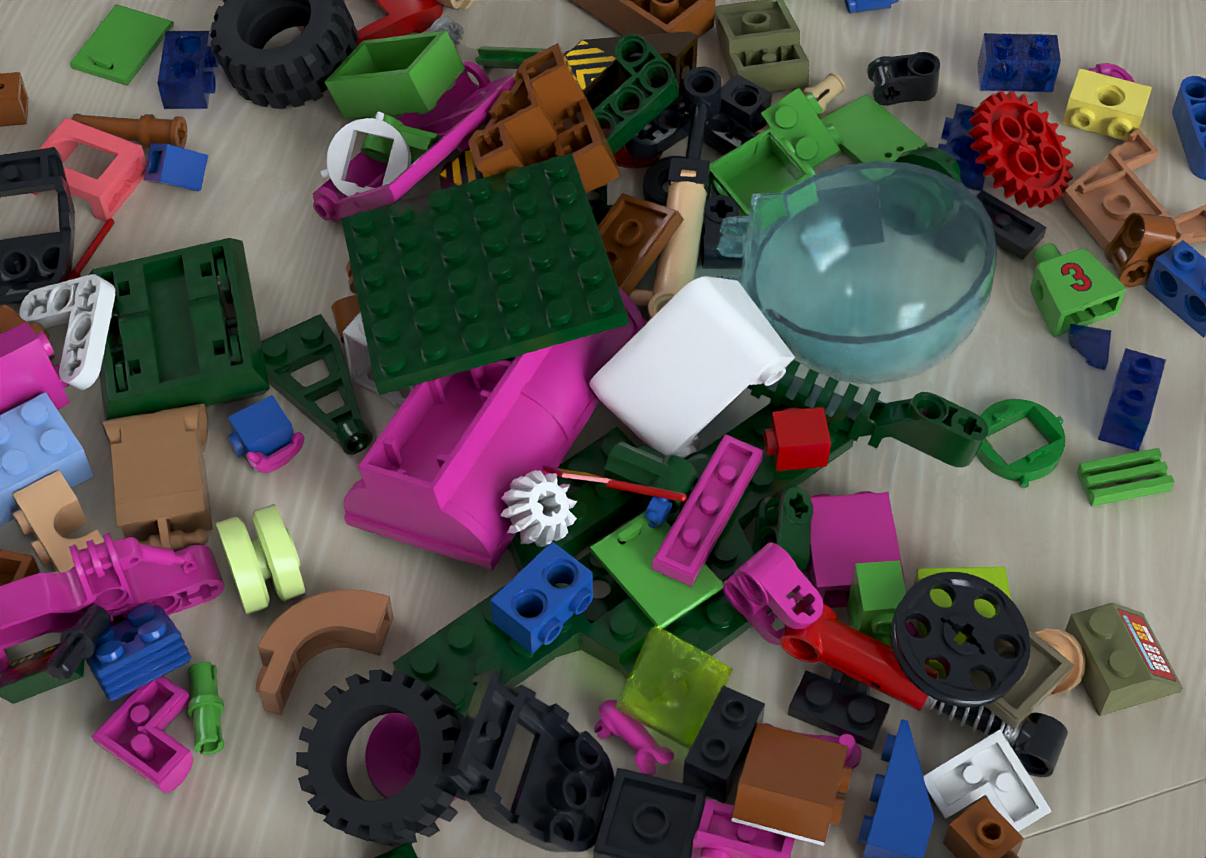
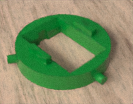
M1023 399L999 401L989 406L980 415L988 426V435L986 437L1027 417L1049 443L1008 465L985 438L976 455L981 463L992 473L1008 480L1020 481L1021 487L1026 488L1029 486V481L1045 477L1059 464L1065 447V433L1061 425L1064 421L1061 416L1056 417L1044 406Z

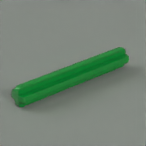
M482 46L477 50L479 56L475 60L478 65H484L486 68L518 69L524 60L545 49Z

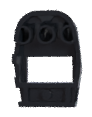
M55 147L0 155V198L55 190L58 195L60 232L0 240V305L22 303L31 291L67 281L71 273L74 251L75 209L62 158Z
M492 669L474 677L472 684L476 686L450 762L442 766L441 772L483 819L509 834L551 852H583L592 848L596 844L614 781L613 768L603 747L587 730L579 733L567 721L569 712L555 703L548 706L535 698L536 692L523 685L510 689L497 682L500 676L498 671ZM518 723L532 733L534 739L509 811L500 803L502 797L495 791Z

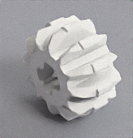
M541 470L531 471L524 477L520 476L514 479L510 484L511 490L505 492L504 496L501 497L509 508L504 509L500 516L510 518L512 522L507 533L514 534L520 531L521 544L535 542L537 547H544L553 540L558 541L564 538L568 533L567 527L573 525L577 519L569 511V509L575 506L577 501L568 499L565 494L570 484L558 486L557 473L543 475Z

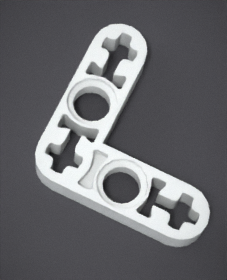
M95 274L35 289L24 298L20 307L21 319L30 324L36 322L44 329L69 323L59 376L62 381L79 390L89 388L99 376L115 299L114 285ZM90 327L89 332H88L87 335L85 336L86 331H87L88 328Z

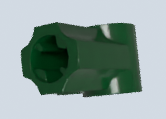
M623 442L614 445L604 467L605 477L681 492L686 495L698 476L694 466L682 457L667 455L661 459ZM644 495V498L647 500L648 503H650V501L654 497ZM667 499L672 502L669 513L676 512L682 502Z

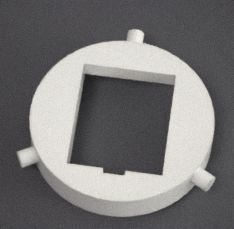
M377 112L375 119L365 118L350 122L337 132L329 145L327 169L321 171L322 178L330 176L334 185L348 197L356 192L362 193L374 189L365 186V188L358 187L356 183L345 181L357 132L394 140L382 186L390 184L411 165V153L406 140L393 126L383 121L384 113Z

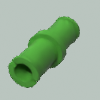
M197 662L192 664L187 670L191 700L187 704V713L193 719L194 750L196 752L200 751V754L210 755L220 752L224 748L220 717L224 712V702L218 696L216 665L211 666V662Z

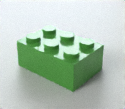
M447 30L362 41L328 77L325 84L344 119L372 118L377 112L391 117L405 113L421 115L430 112L436 107V102L447 90L455 85V80L465 70V67Z

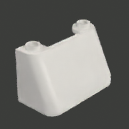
M703 276L694 279L684 286L594 375L589 384L598 399L645 445L666 456L676 455L688 460L698 453L697 449L701 444V440L697 434L749 385L764 383L765 386H769L781 379L786 373L785 367L795 356L737 280Z

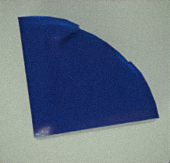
M1071 324L1068 332L1071 347L1087 359L1086 363L1090 366L1105 370L1109 358L1111 330Z

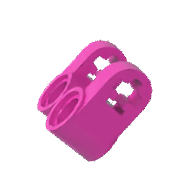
M772 542L753 555L722 584L723 592L731 605L743 614L763 639L774 645H780V637L786 625L793 629H804L818 620L824 607L821 595L798 569L791 556L782 547ZM792 591L794 595L789 599L786 595ZM803 598L808 603V606L804 610L805 613L802 612L797 615L794 613L795 601H800ZM771 608L773 612L768 616L766 612ZM775 617L785 624L784 628L778 631L771 625L775 621Z

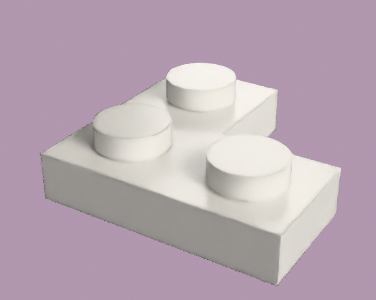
M1000 729L923 775L926 789L944 819L984 795L992 806L1018 832L1052 812Z

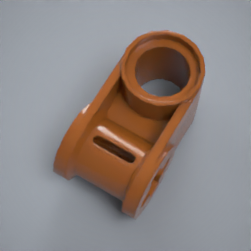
M1132 213L1125 219L1123 226L1104 251L1106 259L1109 263L1114 264L1119 271L1118 279L1124 286L1134 287L1142 284L1149 278L1155 259L1173 246L1177 235L1176 224L1171 217L1143 213Z

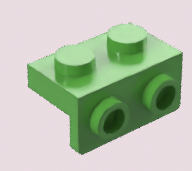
M797 88L761 113L780 139L785 137L789 140L795 150L796 157L801 162L807 161L813 170L835 156L837 158L842 154L838 145L844 141L832 123L826 127L823 125L818 117V114L823 109L811 92L804 96L800 88Z

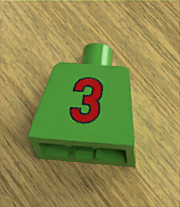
M1048 243L1036 251L1034 258L1038 265L1035 268L1030 288L1053 337L1119 313L1127 289L1087 249L1080 248L1062 255L1053 243Z

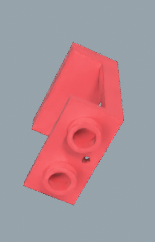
M65 118L56 130L49 134L47 140L39 149L55 147L61 155L63 163L78 147V142L116 156L98 179L64 167L71 195L89 201L94 217L106 222L114 216L144 179L147 162L143 148L136 143Z

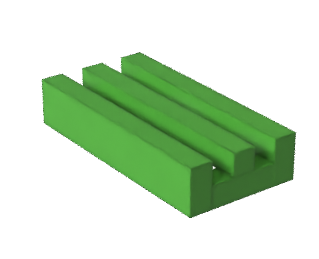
M1155 448L1080 463L1077 474L1091 507L1171 491L1175 481L1172 475H1167L1166 473L1168 466L1165 461L1161 462L1160 460L1162 455L1160 449ZM1155 475L1156 477L1153 479L1129 483L1132 481V479ZM1111 483H1116L1118 485L1097 490L1095 488L1096 486Z

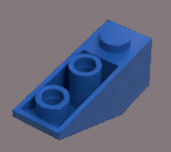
M901 719L897 736L887 734L880 760L889 762L886 776L876 773L869 801L878 803L874 817L864 815L857 842L866 845L863 858H924L934 814L909 722Z

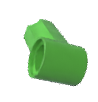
M384 114L383 121L393 126L406 140L411 153V164L441 139L436 133L407 127L399 120ZM366 134L360 150L371 159L388 163L394 140Z

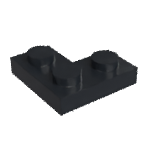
M981 190L938 234L936 244L967 263L989 241L1023 260L1044 238L1047 227Z

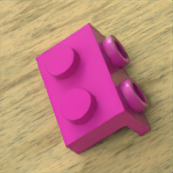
M706 799L700 825L693 839V858L791 857L795 838L733 822L731 819L734 806Z

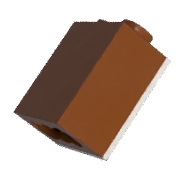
M757 723L739 780L731 821L824 846L829 825L839 826L846 798L837 796V793L847 795L853 767L844 765L848 746Z

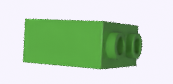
M771 127L710 164L712 189L717 195L728 196L737 203L740 223L752 237L817 198L814 181L817 180L813 168L807 161L801 162L796 157L795 150L789 140L785 137L780 139Z

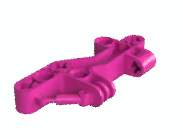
M110 533L103 534L104 542L95 545L92 539L86 541L87 548L78 550L75 544L69 546L74 562V567L62 573H38L0 586V674L9 667V659L5 648L47 633H63L66 629L72 628L84 609L90 605L104 608L111 617L110 625L112 627L128 619V613L143 604L162 606L169 616L215 599L223 592L224 582L212 550L205 545H195L174 552L172 549L139 544L138 540L134 537L112 541Z

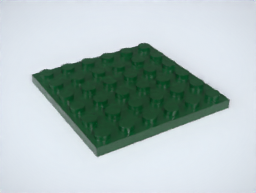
M572 153L560 157H552L546 161L521 168H514L493 176L475 179L454 187L436 190L415 198L397 201L391 206L386 205L341 218L374 381L379 395L629 324L627 312Z

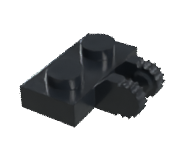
M836 669L833 670L830 680L806 670L789 705L788 715L837 736L850 734L854 737L857 744L872 750L888 714L890 704L867 695L870 686L860 681L857 690L841 685L846 674Z

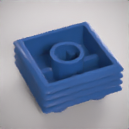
M143 604L134 608L128 613V619L112 627L109 625L95 643V652L86 659V662L108 700L115 701L190 662L192 656L184 644L185 641L181 637L182 634L162 606Z

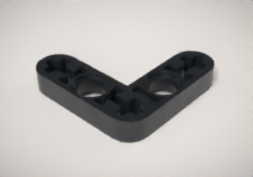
M684 95L677 97L626 143V149L629 154L638 159H652L689 136L692 116L685 110ZM719 111L714 117L706 119L703 143L724 156L758 134L722 111ZM660 125H668L673 127L674 129L665 128ZM714 128H715V129H720V130L724 131L725 133L716 132V131H714V130H712V129H714Z

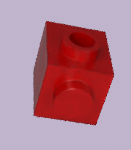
M824 407L807 409L788 408L783 411L772 412L771 427L764 430V447L766 455H773L776 471L827 467L831 440Z

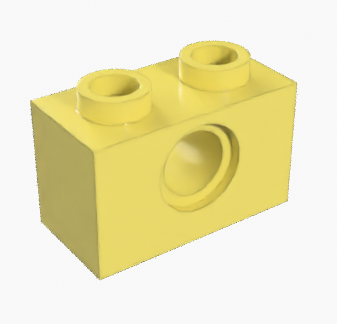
M1079 68L1062 124L1127 141L1128 136L1134 130L1140 128L1152 87Z

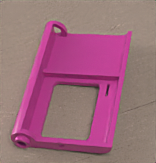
M465 61L463 63L465 70L455 80V85L439 98L433 110L421 115L405 113L398 119L407 127L436 133L441 139L395 180L383 186L388 163L376 161L360 152L349 162L345 181L356 183L358 187L365 188V186L374 189L362 193L356 192L348 197L334 185L330 178L313 193V207L316 213L324 220L339 222L341 218L361 211H368L386 205L391 206L453 150L459 147L458 151L461 153L469 147L468 141L475 131L491 117L489 111L503 90H511L519 79L517 74L513 73L491 82L478 65ZM468 72H470L476 77V79L479 82V85L475 84L470 79Z

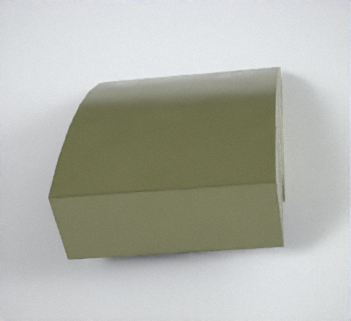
M755 0L715 6L714 20L730 78L738 74L768 92L809 87V60L800 45V30L784 0Z

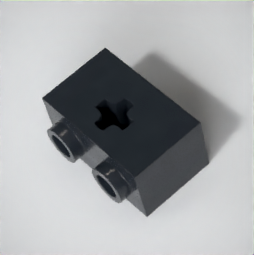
M723 685L684 760L683 784L707 789L708 797L725 803L746 761L757 723L763 722L765 703Z

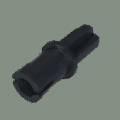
M97 605L86 607L72 628L66 629L61 634V644L47 661V667L49 668L47 674L50 678H57L62 682L67 681L83 659H87L94 654L96 649L95 643L111 623V617L104 608Z

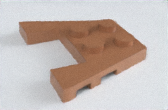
M1140 129L1134 130L1128 136V140L1125 143L1114 147L1103 162L1098 166L1096 164L1093 165L1064 192L1063 202L1104 251L1130 214L1143 213L1171 217L1132 172L1134 169L1154 162L1158 154L1157 148ZM1206 205L1174 218L1171 217L1177 229L1173 245L1178 244L1182 240L1186 243L1206 241Z

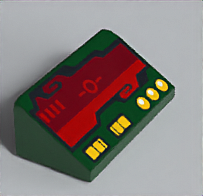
M61 643L15 660L0 677V697L15 704L84 677L85 659H83L73 675L63 682L57 678L52 679L47 674L49 669L47 661Z

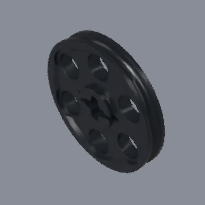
M941 572L927 576L908 590L892 617L890 627L891 645L901 670L919 690L942 703L957 707H980L993 703L1012 689L1020 680L1028 665L1030 658V636L1021 612L1001 589L978 576L962 572ZM940 589L948 593L952 601L951 607L943 608L936 605L931 599L930 591ZM983 599L990 602L994 606L996 616L986 618L980 615L975 609L974 601ZM916 619L920 621L927 630V636L916 638L910 635L905 628V620ZM959 632L967 637L962 645L954 641ZM997 639L1008 641L1015 649V658L1006 659L1001 657L994 648V641ZM931 659L940 662L946 670V678L938 680L930 677L925 671L924 661ZM971 670L984 672L990 679L991 689L981 690L975 687L970 681L969 672Z

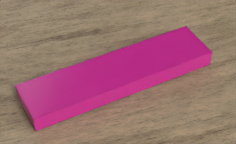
M726 434L723 436L655 555L651 569L688 586H693L763 457V450Z

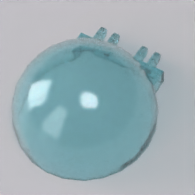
M875 161L844 165L816 174L783 193L752 194L749 215L730 216L723 219L720 227L723 237H720L717 250H719L722 256L730 258L732 256L735 258L743 257L741 275L717 276V278L737 280L795 356L794 360L800 362V364L808 369L819 372L820 375L846 383L868 385L897 382L919 375L948 358L967 340L989 303L997 268L993 222L981 201L960 182L936 170L898 162Z

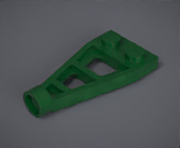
M321 314L261 341L268 381L276 391L337 442L346 454H357L370 445L373 435L361 418L339 340ZM320 359L326 362L329 372L328 377L307 387L301 385L291 376L292 372ZM338 390L345 405L325 414L314 401Z

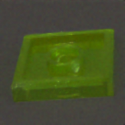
M654 626L648 633L614 708L690 750L722 686H726L733 668L666 630Z

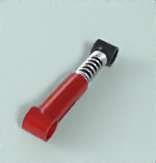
M804 599L800 600L794 609V613L797 615L802 612L805 613L804 610L808 603ZM823 604L821 616L810 626L804 629H793L786 625L780 637V645L792 657L809 663L820 661L918 711L922 707L929 711L935 708L938 710V715H941L942 712L949 715V721L955 718L961 721V727L964 724L973 727L972 733L976 729L983 732L984 738L1000 729L1029 775L1042 778L1053 774L1068 735L1066 727L1054 717L1042 713H1030L1013 730L986 706L957 707L937 701L919 690L906 677L896 661L891 646L839 621L837 614L825 604ZM924 663L925 671L930 677L942 680L941 676L938 677V669Z

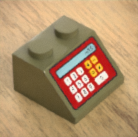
M1109 603L1071 614L1065 631L1073 635L1083 647L1086 656V671L1081 681L1099 716L1182 691L1183 687L1143 613L1115 603Z

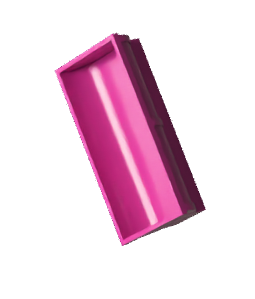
M618 287L627 312L628 325L415 385L358 466L362 479L353 484L343 502L346 524L493 571L516 533H507L510 525H512L511 519L500 516L504 509L509 508L501 497L504 496L505 492L511 490L510 484L514 479L520 476L524 477L535 470H541L543 475H546L548 472L543 471V466L558 468L600 402L590 387L591 379L646 325L645 318H642L639 309L632 299Z

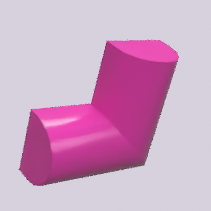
M162 676L136 689L91 737L96 744L160 791L169 793L176 789L187 777L192 768L193 755L188 748L163 730L187 706L190 696L188 692L165 676Z

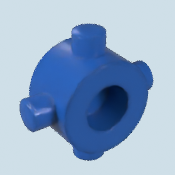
M660 497L652 498L644 515V518L649 520V527L656 528L657 525L661 526L665 522L672 507L671 501Z

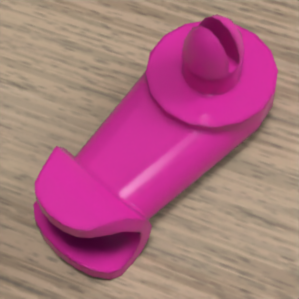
M607 700L599 706V714L602 719L594 727V732H599L597 737L603 739L614 733L618 737L623 738L637 753L635 762L643 774L651 776L656 774L655 760L662 764H669L674 759V753L669 748L660 747L633 712L623 703L616 700Z

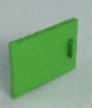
M115 4L70 62V66L72 69L128 86L169 30L174 26V22Z
M868 94L820 118L825 127L832 123L844 141L838 147L872 176L877 177L892 169L893 163L903 152L916 150L918 147L921 149L927 147L925 141Z
M645 512L592 545L590 552L650 619L655 628L660 631L723 589V581L719 580L706 564H704L692 587L651 569L653 559L669 533L671 526L665 520L661 526L657 525L656 528H651L648 526L649 520L644 518Z

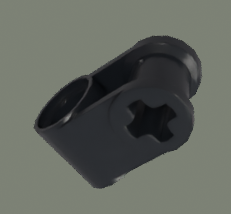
M918 52L893 57L883 56L873 60L868 65V78L874 82L875 86L873 97L880 105L889 106L903 102L927 101L935 97L937 93L940 60L932 53Z
M713 196L707 200L704 208V222L701 231L702 269H742L743 236L740 233L738 205L728 196Z

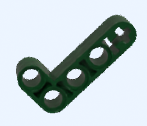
M629 34L620 38L614 50L619 66L628 80L593 110L601 129H611L605 138L613 155L669 106L679 92L678 82L670 64L643 37L636 34ZM642 53L639 60L627 62L630 55ZM659 78L668 79L661 87H651L652 83ZM632 103L639 104V107L634 112L623 113V109L627 105Z

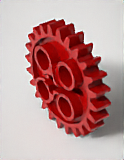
M1003 90L999 91L997 94H992L979 103L980 105L973 109L975 115L969 119L973 128L968 131V134L976 139L970 145V148L978 151L980 154L975 159L976 163L986 166L983 172L984 177L992 175L994 178L993 188L996 189L1002 186L1006 199L1014 195L1017 205H1021L1026 201L1030 209L1036 205L1039 208H1043L1062 197L1065 190L1069 187L1067 182L1073 179L1068 170L1074 167V165L1065 158L1071 154V150L1063 147L1061 144L1066 140V137L1057 135L1055 132L1058 128L1057 123L1050 124L1047 121L1049 112L1045 111L1041 114L1038 112V102L1034 101L1028 105L1026 95L1022 94L1017 98L1012 90L1007 94Z

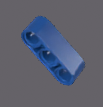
M1189 76L1183 79L1180 84L1172 115L1190 170L1196 177L1206 180V78Z

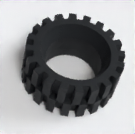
M382 669L369 670L370 680L359 674H354L345 678L349 687L347 691L334 685L324 693L331 701L326 708L315 703L308 714L317 719L313 730L302 726L299 740L309 743L308 752H296V765L307 769L309 774L298 778L301 790L315 795L307 801L313 811L325 815L324 822L335 829L344 831L345 834L380 845L393 846V841L403 845L409 842L411 844L416 843L417 833L430 837L440 831L434 822L438 818L451 822L458 814V811L450 806L455 797L466 801L463 795L441 772L442 766L450 762L465 716L454 710L457 705L448 697L406 673L393 670V674L390 675ZM388 713L405 714L413 722L420 739L421 753L415 774L409 783L393 796L376 801L364 800L355 791L349 780L347 755L350 744L361 727L373 718Z

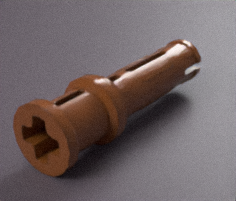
M75 113L71 119L128 141H138L140 145L150 148L151 143L170 144L184 148L187 140V123L184 117L179 116L169 120L156 119L153 114H145L139 119Z

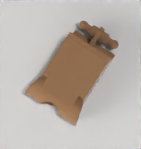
M205 404L101 421L111 447L117 528H122L125 538L134 537L138 540L139 544L172 549L174 552L191 545H205L209 537L206 531L213 530L203 455L208 439V414Z

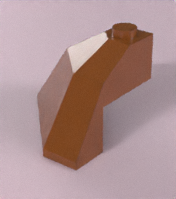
M558 43L522 62L516 71L519 79L511 90H503L489 111L492 118L485 129L476 130L468 141L478 171L490 176L571 153L573 154L586 193L602 187L621 176L599 122Z

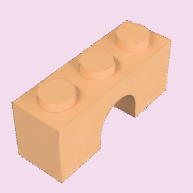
M60 470L12 494L19 510L12 513L24 536L31 532L33 533L36 541L32 542L31 546L43 566L48 563L52 564L55 569L53 573L66 572L74 567L69 546L75 544L78 550L87 548L86 541L93 539L95 545L104 542L98 530L81 538H66L73 529L87 523V520L76 495Z

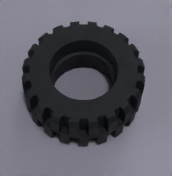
M223 0L224 5L218 6L214 15L215 22H212L210 29L212 51L233 88L244 99L250 100L262 107H268L270 104L274 109H286V105L291 104L296 108L305 105L304 102L312 98L314 101L322 98V93L328 89L325 81L356 49L358 41L357 29L344 0ZM306 26L304 31L290 43L278 48L263 49L266 43L279 32L291 27Z

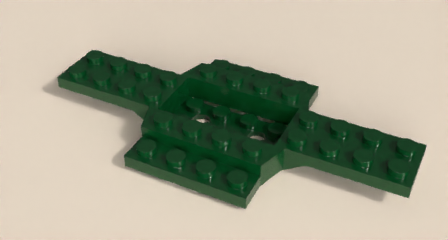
M769 403L726 433L728 436L763 450L764 453L758 468L705 562L708 568L723 582L755 555L743 531L756 517L755 509L757 503L769 496L780 497L785 490L797 487L823 468L776 471L773 455H766L764 430L771 427L772 412L790 408L782 403L779 408ZM615 427L560 464L558 468L591 472L604 476V467L609 453L614 445L620 442L661 459L666 455L645 444L637 447L618 427ZM828 429L831 440L828 464L853 447L854 440L847 437L848 432L839 429L836 433ZM723 436L687 460L694 466L698 474L686 495L687 499ZM557 476L558 486L570 484L565 494L568 499L577 501L575 506L569 509L577 519L573 525L567 527L568 533L564 538L558 541L553 540V542L574 557L649 505V503L644 498V494L608 488L605 483ZM687 499L681 503L680 507L676 512L669 513L668 517L666 518V522L671 527L673 526ZM519 531L507 549L510 551L520 572L547 546L537 547L535 542L521 544ZM589 552L578 561L593 572V581L601 580L606 582L610 586L611 591L604 598H593L590 605L581 614L576 615L574 613L563 624L560 634L552 643L548 645L543 643L531 654L492 623L490 600L502 589L500 588L393 662V667L395 671L406 673L414 679L417 678L448 697L457 705L454 710L466 717L476 686L472 684L474 677L494 669L500 673L497 682L511 689L556 657L583 650L619 671L649 703L751 628L752 625L743 614L731 605L723 589H721L659 631L592 553ZM557 583L553 586L556 588H565L569 585L566 583ZM770 608L766 612V614H770L772 612V609ZM528 612L523 614L522 616L525 618H533L538 616L539 614L534 612Z

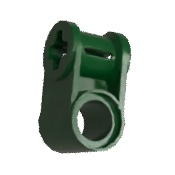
M792 487L785 490L778 498L769 496L757 503L752 550L756 554L768 543H775L791 556L798 569L802 572L806 568L811 554L809 545L813 504L806 491L799 487Z

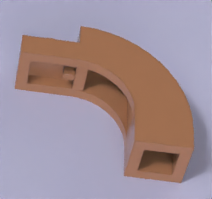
M354 589L328 591L304 599L280 615L265 632L258 645L263 667L257 677L256 692L260 695L264 711L282 715L300 670L311 658L321 652L334 648H351L380 655L394 619L390 596Z

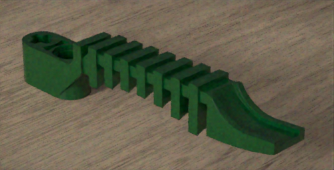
M794 359L786 367L784 376L774 384L765 386L762 383L747 387V389L752 390L750 395L760 399L761 395L771 399L769 403L778 408L781 403L790 408L799 409L824 407L826 421L829 424L828 429L836 433L839 429L849 433L847 437L856 442L859 437L871 435L868 445L877 449L882 438L892 437L956 468L966 467L973 461L988 435V426L982 417L934 393L920 392L911 399L885 403L878 400L881 392L871 388L864 403L860 404L854 401L859 387L850 383L844 396L834 393L839 381L829 377L824 388L814 383L819 372L809 369L805 379L797 377L795 374L800 366V362Z

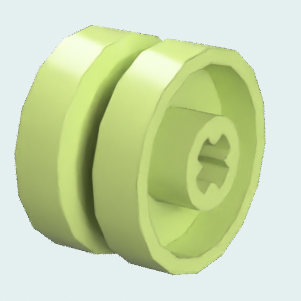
M275 504L253 511L252 523L257 537L254 540H250L244 522L237 516L215 523L246 615L268 608L270 598L264 581L271 578L278 598L284 602L306 595L299 570L301 564L289 529L285 528Z

